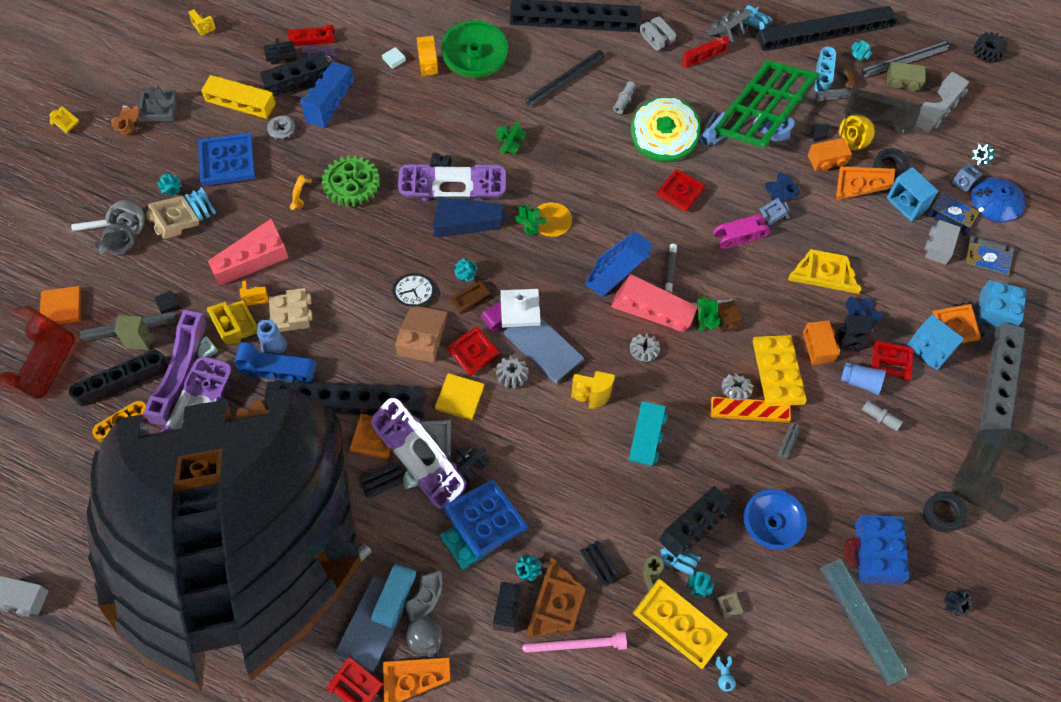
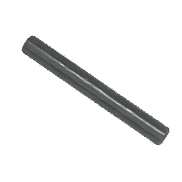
M175 312L142 318L144 323L148 324V328L177 322ZM116 323L81 330L80 337L82 341L116 335L114 331Z

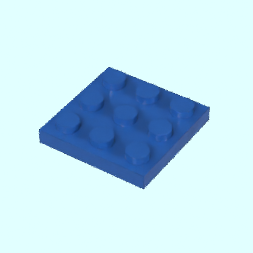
M251 133L198 140L200 183L202 186L255 179Z
M493 479L445 504L442 509L477 558L527 531L529 527Z

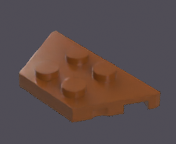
M553 558L550 559L526 633L527 638L573 632L585 588L579 582H576L567 571H564Z

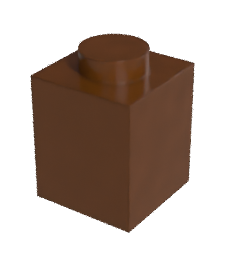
M734 300L718 304V317L720 318V325L718 327L721 333L737 330L742 318Z

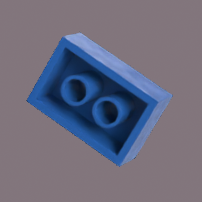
M861 515L855 522L860 583L902 585L909 579L904 517Z

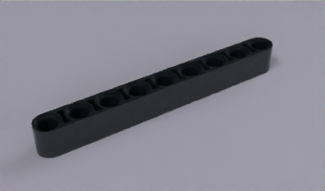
M884 6L765 28L756 34V38L762 51H770L887 29L896 25L898 19L891 6Z

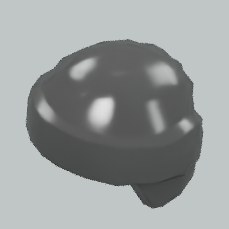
M113 223L105 228L101 242H95L94 246L99 248L98 252L100 255H103L107 250L119 255L125 254L132 248L135 242V235L129 226L123 223Z
M420 616L413 620L406 634L410 648L417 654H428V659L442 658L444 652L440 650V645L443 639V629L440 623L428 616Z

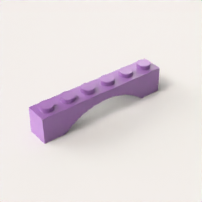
M187 310L182 312L177 325L175 345L168 369L160 385L150 395L143 413L150 423L166 426L183 391L185 380L191 370L207 327V322L202 313Z

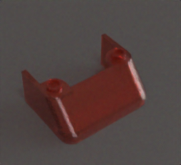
M26 305L15 308L12 312L29 322L25 329V334L35 344L18 375L12 372L0 374V389L30 399H41L51 387L74 344L75 338L71 331Z

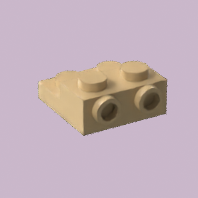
M183 196L148 204L147 220L155 224L156 234L162 235L164 239L181 235L182 229L199 225V219Z
M305 288L286 290L287 294L269 296L270 319L278 326L280 332L310 328V321L313 320V316L308 304H312L311 295L306 292Z

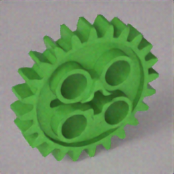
M347 155L346 160L340 157V162L334 160V166L329 164V170L325 169V175H322L324 193L327 194L328 199L332 198L333 203L338 200L339 206L343 202L346 207H348L349 203H352L353 207H355L357 202L362 205V200L369 202L368 197L374 198L373 192L377 193V187H380V176L378 169H375L374 163L370 164L369 159L364 162L363 157L358 160L356 155H354L353 159H350L349 155Z

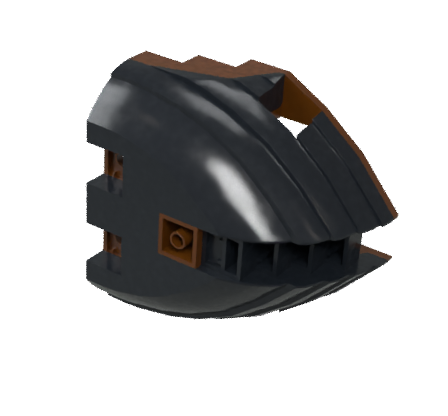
M286 388L269 391L268 413L233 419L228 401L224 399L185 406L181 429L149 434L142 414L121 418L111 428L103 440L99 451L94 452L91 465L90 499L87 507V538L90 551L88 560L95 579L94 587L100 612L125 645L151 667L202 691L205 663L204 651L240 644L247 673L251 681L307 634L338 598L361 562L359 533L354 516L353 493L347 466L346 444L340 421L331 408L326 409L311 397L294 389Z

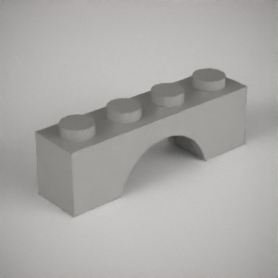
M951 72L943 81L938 91L943 101L938 103L925 102L918 109L911 123L928 133L933 128L936 129L942 122L941 118L945 119L951 111L950 108H955L958 104L959 97L963 98L968 91L966 87L969 81Z

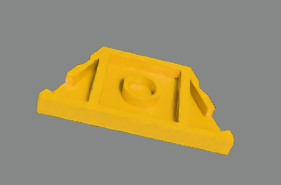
M810 249L805 258L800 261L796 269L788 277L789 281L859 294L861 291V286L856 283V275L850 267L848 257Z

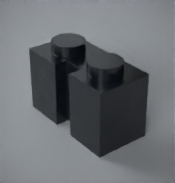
M501 581L493 620V630L509 633L515 632L517 610L513 609L520 606L522 585Z

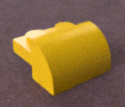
M243 300L230 305L223 302L207 307V312L225 344L237 345L241 343V339L257 334L258 326Z
M595 371L594 378L574 374L571 398L581 402L589 401L590 409L604 406L610 400L615 375Z

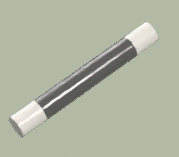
M671 244L669 249L665 291L672 293L677 252L676 244Z

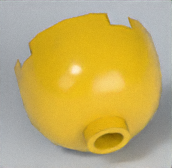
M849 116L840 125L839 136L845 138L849 149L852 151L867 147L874 138V125L866 116Z

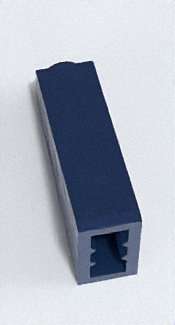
M439 197L433 224L434 237L501 229L502 222L506 220L503 204Z

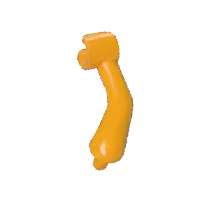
M303 175L298 177L293 189V202L290 205V209L294 210L297 206L298 210H301L304 202L300 199L302 186L305 182L312 183V179H305Z

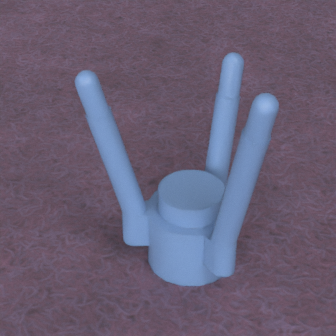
M716 112L712 114L700 133L699 140L702 144L714 146L716 142L725 138L722 135L716 138L717 133L714 130L725 115V112H722L711 127H709L716 116Z

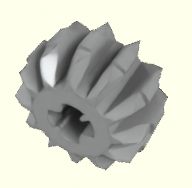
M510 355L509 360L503 358L502 363L497 365L496 376L499 377V383H504L506 388L512 385V388L515 389L516 384L522 387L523 381L528 379L529 368L526 367L525 361L520 362L519 356L514 360Z

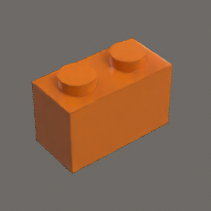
M845 138L812 144L808 153L815 172L826 171L834 167H843L848 164L852 155Z
M830 320L807 323L803 334L812 365L834 363L840 354V347L836 344L835 330L831 327Z

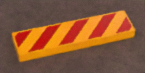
M711 398V417L783 423L791 421L790 405L766 406L765 400Z

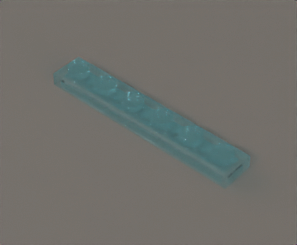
M841 558L821 568L822 573L887 686L908 677L907 671Z

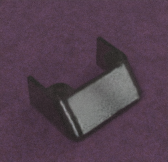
M852 86L847 95L843 114L846 115L845 118L852 115H863L874 123L896 128L895 132L906 134V131H914L923 104L901 101Z
M983 429L973 440L951 484V488L957 496L1006 522L1018 512L1019 508L1000 498L1003 486L1000 481L991 476L1004 448L1007 447L1034 462L1048 449V446L1018 430Z

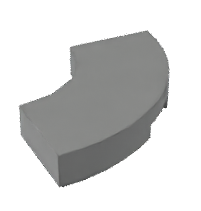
M441 571L419 577L420 587L418 593L413 599L405 602L410 624L416 618L429 614L436 605L442 590Z

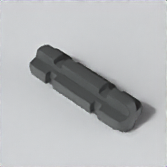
M848 88L825 90V92L817 91L815 98L816 101H824V99L834 100L839 99V97L841 99L847 98L849 91Z
M790 424L777 454L779 458L788 459L801 429L800 425Z

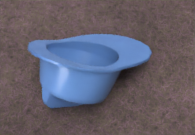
M787 117L784 124H781L771 137V140L776 142L789 140L791 129L795 124L794 120ZM765 120L758 129V132L766 134L774 122Z

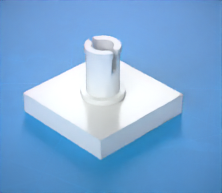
M538 289L501 290L502 327L540 326Z

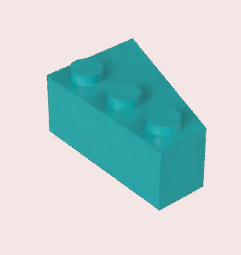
M641 402L629 462L650 467L653 466V462L657 463L660 452L656 451L657 443H662L664 432L660 431L662 423L666 424L668 412H664L665 406Z

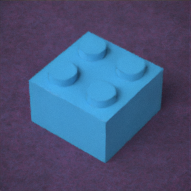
M912 167L896 178L887 199L912 222L927 212L938 190Z
M988 280L980 292L977 312L980 322L998 327L1002 322L1019 326L1023 321L1027 289Z
M931 315L917 330L907 347H912L913 354L918 355L930 367L938 370L953 354L964 338Z

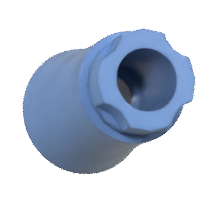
M271 319L262 320L258 323L257 335L260 340L262 353L281 355L287 348V341L279 331L278 326Z
M846 363L841 381L848 382L849 385L862 388L878 396L886 370Z

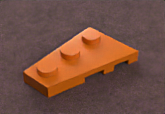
M840 167L836 200L892 188L895 169Z
M450 658L383 662L384 702H401L451 681Z

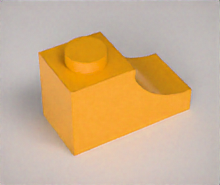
M434 36L418 37L417 46L422 76L438 74Z

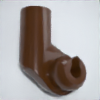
M845 68L841 75L848 80L845 83V87L848 90H852L857 86V77L848 68Z

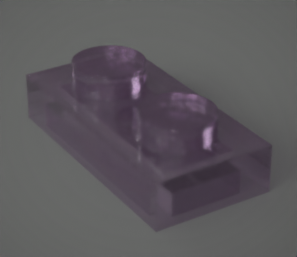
M302 45V52H306L307 56L323 51L326 58L333 59V56L339 55V48Z

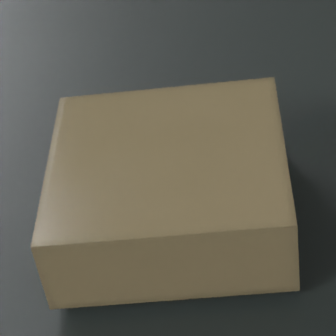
M737 592L715 599L722 619L744 613Z

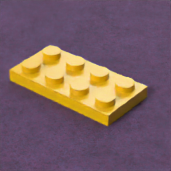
M791 335L754 337L752 342L766 406L805 405L807 400Z
M660 579L655 582L632 613L701 669L704 668L728 635Z

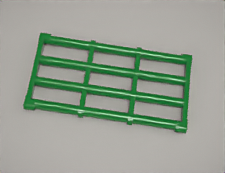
M766 60L753 79L746 84L745 89L734 103L730 104L729 109L714 130L717 135L765 148L781 124H784L787 116L796 104L802 100L803 95L812 83L818 79L819 74ZM769 68L777 70L765 86L757 84ZM784 72L792 74L781 90L772 88ZM799 76L808 78L796 94L788 93V90ZM752 90L760 92L749 107L740 105ZM767 94L775 96L764 111L756 109ZM782 98L790 100L779 116L771 114ZM735 111L743 113L731 130L722 128ZM750 115L759 117L746 135L737 133ZM765 120L774 122L762 139L753 137Z

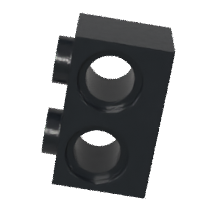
M846 316L837 332L840 350H862L871 334L874 333V324L871 323L870 316Z

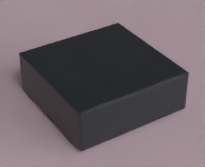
M172 290L154 297L161 314L180 308Z

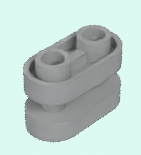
M659 16L653 18L651 22H646L640 26L642 36L656 51L664 48L665 44L670 45L675 42V31Z

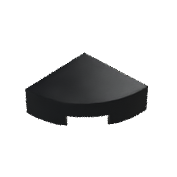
M813 124V142L822 140L828 134L830 124Z

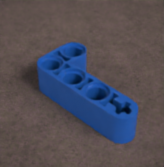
M245 342L239 344L234 360L238 371L245 376L292 382L301 381L303 383L313 382L317 362L312 359L259 353L253 344Z

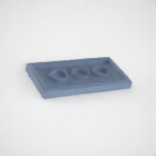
M541 317L540 326L509 327L504 331V335L556 385L584 361V357Z
M373 576L334 654L343 660H347L349 656H352L372 673L375 672L406 608L405 602L409 601L412 596V592L409 591L392 629L371 621L375 606L386 584L385 580Z

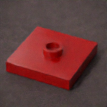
M676 168L657 191L656 195L687 212L705 190L706 185Z
M477 326L446 347L449 354L470 377L500 356V351Z

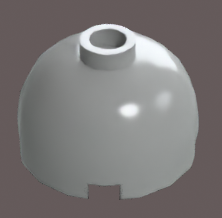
M120 200L109 208L106 214V223H123L129 226L134 234H139L145 224V214L137 203L130 200Z

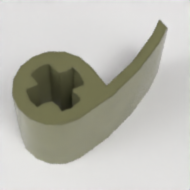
M658 556L647 558L643 567L644 580L648 590L653 586L652 580L659 578L664 568V563ZM650 565H654V568H657L656 571H652V568H649Z

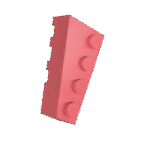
M270 219L208 260L219 286H222L289 257L272 219Z
M629 274L619 287L611 305L612 308L682 332L691 325L697 306L632 274Z

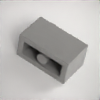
M941 220L938 221L936 226H932L928 236H931V239L927 240L924 250L927 251L925 258L946 265L953 255L961 227Z
M0 576V611L9 612L12 609L16 610V614L29 617L30 614L39 615L48 590L41 585Z

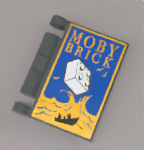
M970 235L964 265L1008 277L1015 247L1010 246L1008 251H1005V244L983 238H978L977 242L974 243L975 236Z

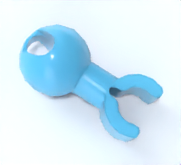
M730 656L727 658L726 667L721 663L720 657L716 659V666L721 670L718 685L725 692L732 691L736 686V681L729 671L732 663Z

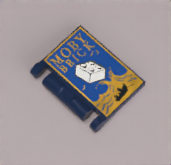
M941 192L927 216L931 217L935 213L937 214L935 220H941L964 228L963 234L967 235L980 211Z

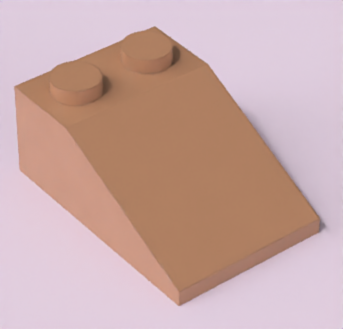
M410 307L395 344L397 356L435 363L448 312L425 307Z

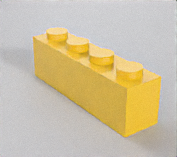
M210 75L201 89L206 102L268 119L276 104L272 92L240 84L236 81L226 80L222 77Z

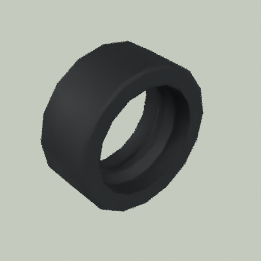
M894 148L880 151L873 162V168H885L881 163L883 160L896 162L901 170L895 171L894 182L898 176L909 168L908 157L902 151Z
M942 491L935 493L926 501L923 507V516L926 523L932 529L948 533L953 532L964 523L967 517V509L964 502L957 495ZM941 501L951 505L956 513L955 521L952 523L941 521L934 513V504Z

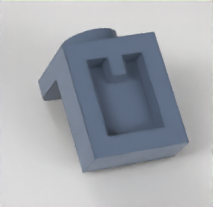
M967 164L958 172L952 184L967 192L983 173Z
M779 198L759 209L769 226L784 216L786 219L790 218L787 213L790 211L785 201L781 203Z

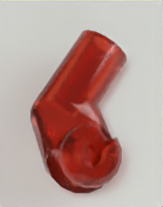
M856 537L848 538L845 541L843 555L850 569L860 566L854 554L855 548L860 547V542Z

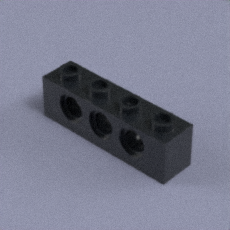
M323 51L259 73L265 90L272 92L273 96H278L316 83L318 79L323 78V73L330 64Z
M713 486L668 526L658 541L676 558L682 553L686 555L693 548L694 545L692 543L694 541L699 543L705 537L707 529L712 531L719 523L717 521L719 518L721 520L726 518L730 513L728 508L733 502L716 486Z

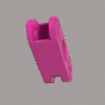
M758 214L722 224L714 229L713 234L715 237H722L719 246L721 249H727L762 239L770 233L768 225L764 224L765 219L763 215Z

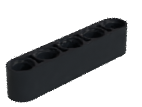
M152 350L74 383L69 388V395L77 405L87 406L165 372L168 364L160 351Z

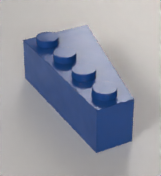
M332 62L323 73V78L316 81L315 88H310L307 91L308 96L302 97L300 101L307 123L325 128L327 123L332 120L334 111L339 108L341 99L346 96L348 87L354 82L351 67Z
M635 231L599 257L585 285L603 297L642 261L645 262L651 254L650 249L653 244Z

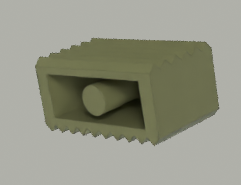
M891 62L887 70V87L920 91L925 82L926 66Z
M121 314L118 316L114 331L126 349L149 350L150 344L154 341V334L149 331L148 324L144 323L140 316H121Z

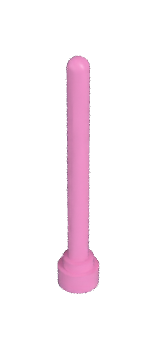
M616 632L612 637L529 643L524 644L522 649L526 653L613 646V648L623 650L627 649L625 632Z

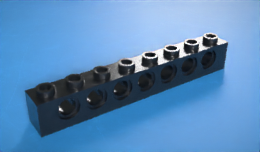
M511 0L510 25L639 33L641 6L544 0Z
M281 380L267 381L264 405L267 410L269 391L291 388L305 395L310 394L312 399L322 404L326 409L331 408L335 414L360 415L362 413L374 416L386 403L381 402L383 398H395L400 401L408 399L409 401L403 404L409 412L417 418H424L426 397L424 389L419 387L401 388L400 386H362L360 384H323L321 382H313L311 384L301 381L290 383ZM330 395L328 399H322L324 396ZM345 396H349V397H350V398L347 399V400H342V398L345 397ZM369 397L367 401H361L362 398Z

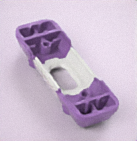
M404 165L399 170L398 189L405 198L422 199L423 201L443 197L475 199L481 202L484 199H499L505 193L506 171L499 165H476L475 167ZM443 182H463L466 185V190L463 192H442L440 185Z
M207 357L197 359L185 380L183 391L171 416L161 432L182 428L185 406L222 400L224 396L223 391L232 373L231 367L225 362Z
M389 399L372 417V427L417 480L420 488L434 506L442 509L445 504L455 500L464 491L466 481L457 471L456 464L448 460L422 428L419 419L413 416L399 399ZM417 439H422L434 453L435 461L432 465L426 466L414 452L413 444Z

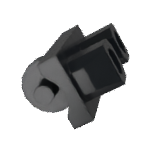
M279 38L275 39L276 44L263 46L266 61L270 62L271 65L278 64L280 59H286L288 62L295 60L296 51L293 41L280 43Z
M483 446L471 456H469L473 451L471 447H467L465 450L459 447L456 450L459 456L455 459V462L459 464L462 460L465 461L457 468V471L466 482H470L477 475L470 468L473 463L481 470L490 463L488 457L484 454L487 450Z

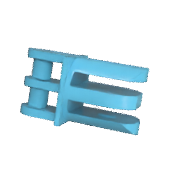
M748 5L745 8L751 14L742 21L747 25L746 28L751 26L760 31L771 24L772 18L758 11L759 7L755 9Z
M202 187L199 191H192V194L185 195L200 221L203 220V217L198 209L202 210L206 218L210 217L205 207L206 205L213 215L216 214Z
M665 547L660 551L662 553L660 558L664 565L670 567V569L673 567L689 575L695 574L694 569L697 566V562L701 559L700 556L688 552L686 555L682 553L676 558ZM667 557L674 559L673 562L667 560Z

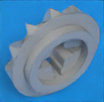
M287 116L275 117L267 125L269 135L273 136L275 140L278 138L283 140L285 137L290 138V134H294V121Z
M639 333L638 336L633 337L630 343V352L635 359L649 362L659 355L660 345L655 336L652 337L648 333L645 335ZM645 342H647V347L650 348H647L645 353H643L644 350L642 346Z
M735 373L732 376L728 374L723 379L722 390L731 399L744 400L751 396L753 385L750 379H746L744 375L738 376Z

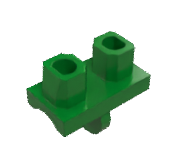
M516 120L510 131L507 125L497 128L496 135L498 136V141L502 142L505 140L499 151L500 153L504 154L508 151L515 155L520 144L513 141V138L521 142L526 134V131L519 128L521 124L519 121Z
M529 204L519 206L520 215L515 216V221L524 225L526 234L530 236L537 234L539 224H547V219L541 217V210L539 208H532Z
M708 296L699 298L697 300L698 330L700 332H703L706 328L713 330L720 325L718 301L716 299L710 301Z

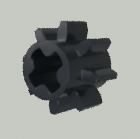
M957 588L956 592L949 591L944 598V603L947 605L945 609L959 617L960 613L965 615L972 608L971 596Z

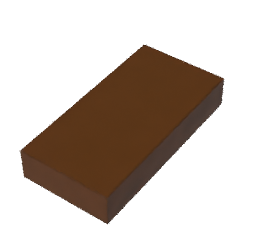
M480 280L449 299L457 312L462 314L491 297V293Z

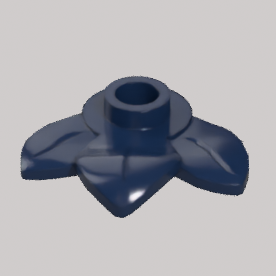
M780 172L777 174V182L764 184L766 191L772 194L770 199L773 201L777 198L781 202L787 199L793 200L799 195V188L793 183L792 178Z
M850 296L846 301L845 306L849 312L848 315L870 316L871 323L873 324L878 322L883 315L881 312L873 310L871 298L857 301L854 297Z

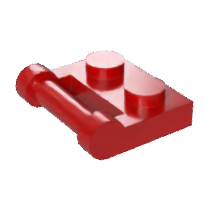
M875 341L873 343L870 368L886 370L885 375L900 377L903 380L910 381L912 376L913 348ZM879 362L903 366L904 370L879 366Z
M349 656L326 689L330 693L334 692L345 702H359L340 686V682L343 681L364 698L362 702H372L385 683L352 656Z

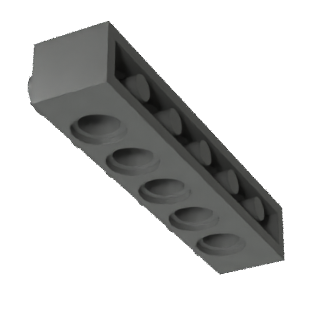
M1002 322L995 330L980 430L1003 436L1013 428L1014 419H1012V415L1017 406V403L1014 401L1019 391L1017 380L1020 378L1022 371L1019 366L1024 357L1022 347L1026 342V337L1024 336L1025 328Z

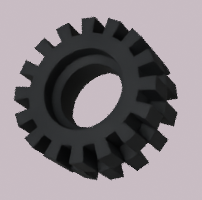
M988 32L982 33L973 48V52L977 58L981 57L979 60L982 61L984 59L985 63H988V61L990 63L998 62L1007 50V40H1003L1004 37L1002 35L999 37V33L995 35L993 32L989 34Z

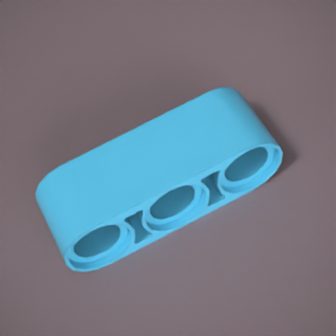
M824 47L817 61L816 73L819 74V77L814 85L816 92H825V90H829L831 87L836 60V51L832 47Z
M397 563L394 564L375 606L371 621L391 629L394 627L414 581L416 570Z

